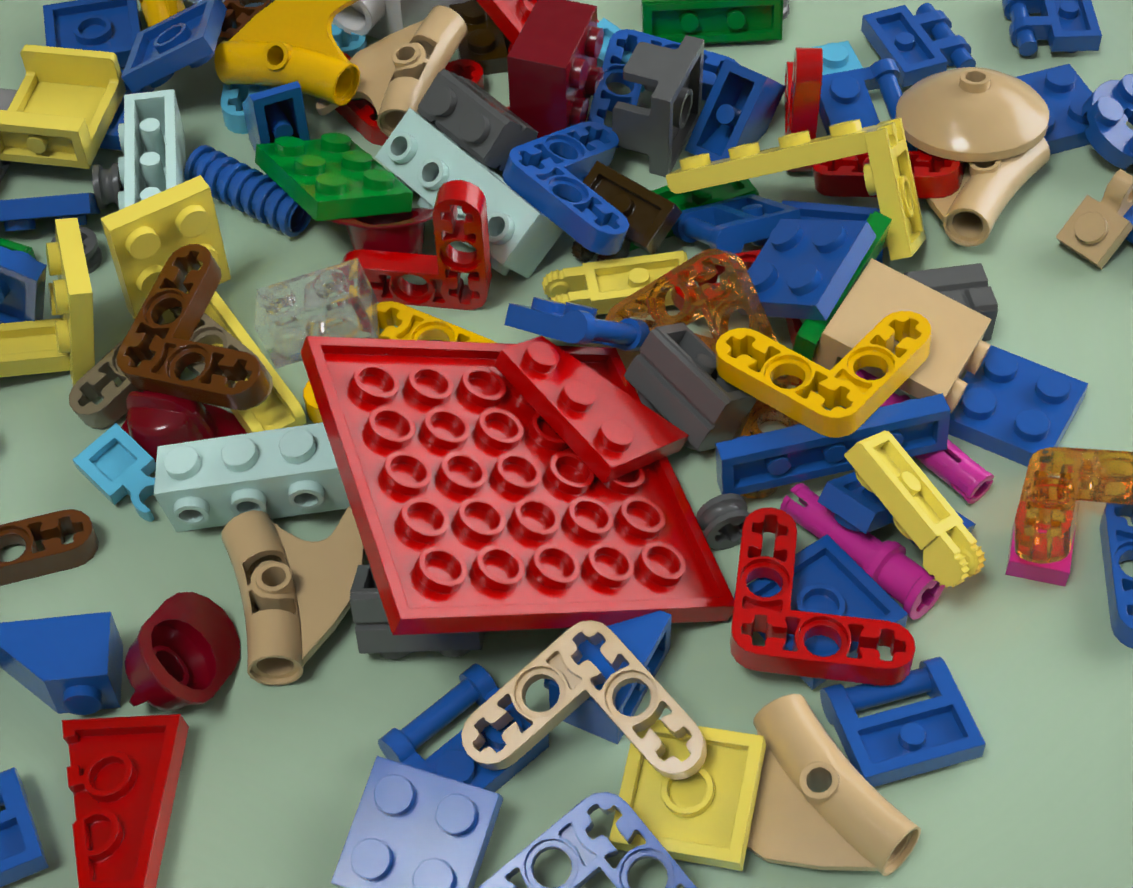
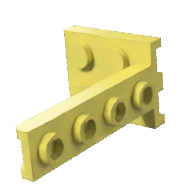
M901 117L882 121L877 125L864 128L861 126L860 119L841 122L829 126L830 135L810 139L809 131L792 133L778 138L779 147L761 151L759 142L743 144L729 148V158L711 161L709 153L694 155L680 159L681 168L665 175L670 191L675 194H681L868 153L870 163L864 164L863 167L868 194L870 196L877 195L880 213L892 219L883 248L888 247L890 261L912 257L926 240Z
M201 175L100 218L127 309L134 319H136L169 257L183 246L200 244L206 247L221 269L222 276L219 284L231 279L211 189ZM215 291L204 313L257 355L272 376L273 381L270 395L260 405L247 410H230L247 433L306 424L304 410L296 397L217 291ZM213 344L214 346L223 347V344Z
M78 218L55 219L56 242L46 243L49 275H58V280L48 283L50 309L52 316L60 315V318L1 323L0 378L70 371L72 385L74 386L95 365L93 292Z

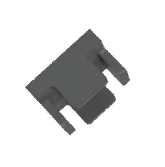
M685 35L677 49L639 42L623 68L624 80L642 84L647 91L653 92L651 96V109L617 102L612 110V131L619 138V147L649 156V173L666 177L665 175L671 173L701 114L704 39Z

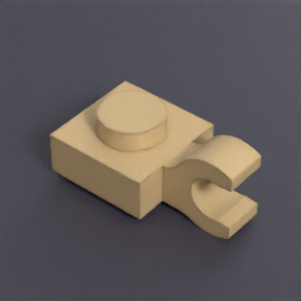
M1119 169L1108 183L1101 202L1087 195L1057 234L1056 239L1102 270L1133 229L1131 222L1123 217L1133 205V176Z

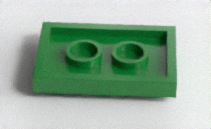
M325 133L321 136V139L302 140L297 137L283 136L276 138L274 143L256 144L255 163L315 221L412 211L413 192L400 182L393 173L387 171L373 159L372 155L366 153L345 134Z

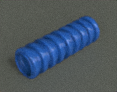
M201 145L196 148L186 161L184 168L185 181L201 175L209 185L213 198L233 206L240 212H245L254 219L257 218L258 221L266 225L269 224L270 227L281 231L289 237H295L302 233L312 218L268 175H263L259 170L252 169L247 164L240 163L235 158L228 157L223 152L216 151V149L209 145Z

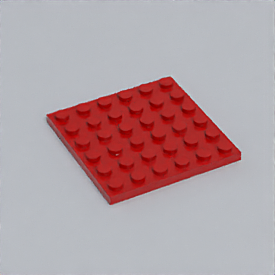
M306 336L300 354L392 635L570 628L579 622L588 620L601 622L605 626H609L660 610L672 615L671 623L728 621L732 615L734 608L732 593L668 458H662L603 484L494 366L501 349L515 344ZM558 346L641 402L635 388L624 377L626 368L616 348Z

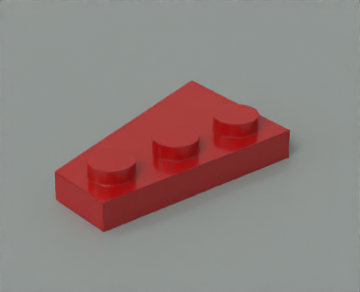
M543 336L501 349L494 364L498 371L603 484L679 452L689 437L687 433Z

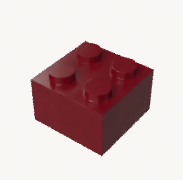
M537 0L507 56L510 110L538 131L537 139L586 121L589 100L591 96H594L604 75L603 68L597 67V58L601 52L604 37L603 28L597 27V6L569 0Z

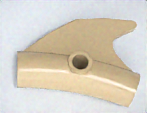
M437 5L432 8L424 20L382 38L358 51L350 59V62L358 66L360 71L359 86L352 99L363 98L372 103L378 115V127L387 136L391 135L409 108L417 112L419 103L438 72L445 69L449 60L468 34V27L463 18L451 8ZM319 99L316 104V109L319 115L322 116L339 107L322 99Z
M1043 138L1032 149L1014 157L988 162H967L963 180L957 192L944 198H925L932 210L944 223L943 227L947 236L958 245L966 247L978 246L984 243L1010 199L1049 161V145L1045 138Z
M351 506L346 509L333 533L321 541L311 542L302 540L281 529L272 522L267 513L257 510L237 515L223 528L221 539L235 572L245 616L248 654L247 673L256 682L279 686L298 680L303 675L305 663L336 630L350 609V590L358 565H364L365 554Z
M801 694L785 695L765 705L753 719L757 735L764 736L766 749L747 849L769 863L817 870L879 871L884 876L892 874L914 849L921 834V828L888 802L858 772L827 734Z

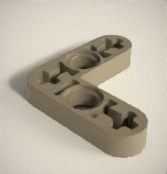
M173 307L166 310L159 317L158 324L166 325L173 322L181 314L182 308ZM204 313L189 341L209 345L223 344L224 348L254 355L270 379L269 392L262 401L264 402L270 395L273 387L270 373L257 355ZM124 339L83 375L72 387L69 394V405L85 425L91 428H105L118 421L128 411L126 404L128 394L132 391H144L134 387L117 365V353ZM195 362L187 366V368L196 376H199L204 370L206 363ZM117 377L123 382L119 387L114 382ZM228 380V381L231 383V385L233 386V388H234L235 385H236V382H235V381H232V380ZM97 397L103 398L99 404L93 403Z

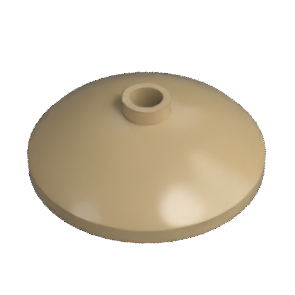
M964 67L935 73L915 83L898 100L896 118H902L906 140L928 154L955 161L988 162L1014 157L1036 146L1047 132L1049 109L1044 99L1030 85L1018 78L992 69Z

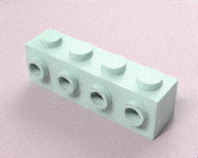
M174 89L125 94L124 123L118 124L120 146L124 153L123 157H118L121 184L124 187V191L118 192L119 210L185 182L184 168L186 164L185 133Z
M411 108L408 109L375 156L400 182L412 192L414 190L421 196L417 202L420 208L434 209L438 189L444 183L451 180H463L478 186L486 198L491 267L504 276L511 269L529 279L563 232L548 217L512 190L500 175L490 167L479 162L438 129L436 124L431 123ZM457 206V220H465L466 214L463 213L461 206ZM463 242L467 246L473 248V246L469 243Z
M323 422L157 446L154 496L176 532L225 526L237 515L252 510L263 511L271 519L346 509L350 506Z

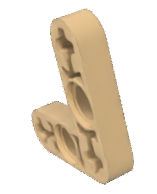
M592 620L579 622L565 631L476 709L464 723L461 733L462 745L466 753L483 768L493 771L506 769L516 763L591 697L650 765L662 776L674 780L687 779L700 770L707 755L706 741L697 724L611 629L601 622ZM585 640H588L593 645L599 644L602 640L605 641L600 651L608 664L616 671L610 675L607 681L591 661L586 660L580 665L577 664L582 658L578 646ZM625 661L628 666L619 669L622 662ZM549 679L556 682L559 686L560 695L557 703L553 708L544 712L530 710L526 705L525 699L527 689L537 680ZM605 682L601 690L595 688L596 685ZM635 682L645 685L650 690L651 700L644 712L636 716H626L617 711L615 699L621 687ZM513 703L518 713L532 725L523 731L515 721L501 735L506 743L501 751L496 752L491 747H487L480 752L479 749L486 742L481 734L483 729L488 725H491L496 730L504 728L514 719L505 710L509 704ZM665 708L669 709L671 714L660 719L669 732L677 739L684 737L686 734L691 736L686 743L690 755L682 762L675 756H671L665 761L660 758L664 755L666 748L657 734L649 728L655 724ZM649 728L644 738H640L637 735L638 732Z

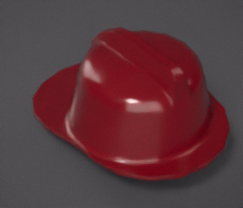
M412 208L411 212L327 221L346 225L354 250L367 249L422 254L425 222L433 219V209Z
M146 390L143 392L132 391L128 394L126 399L128 409L127 420L121 427L154 458L155 463L157 446L247 433L233 413L220 407Z
M178 592L166 599L141 626L139 634L129 647L124 661L126 675L131 686L135 689L129 700L133 707L147 702L162 711H176L190 704L203 705L214 697L235 670L240 659V640L236 628L219 605L210 598L195 592Z

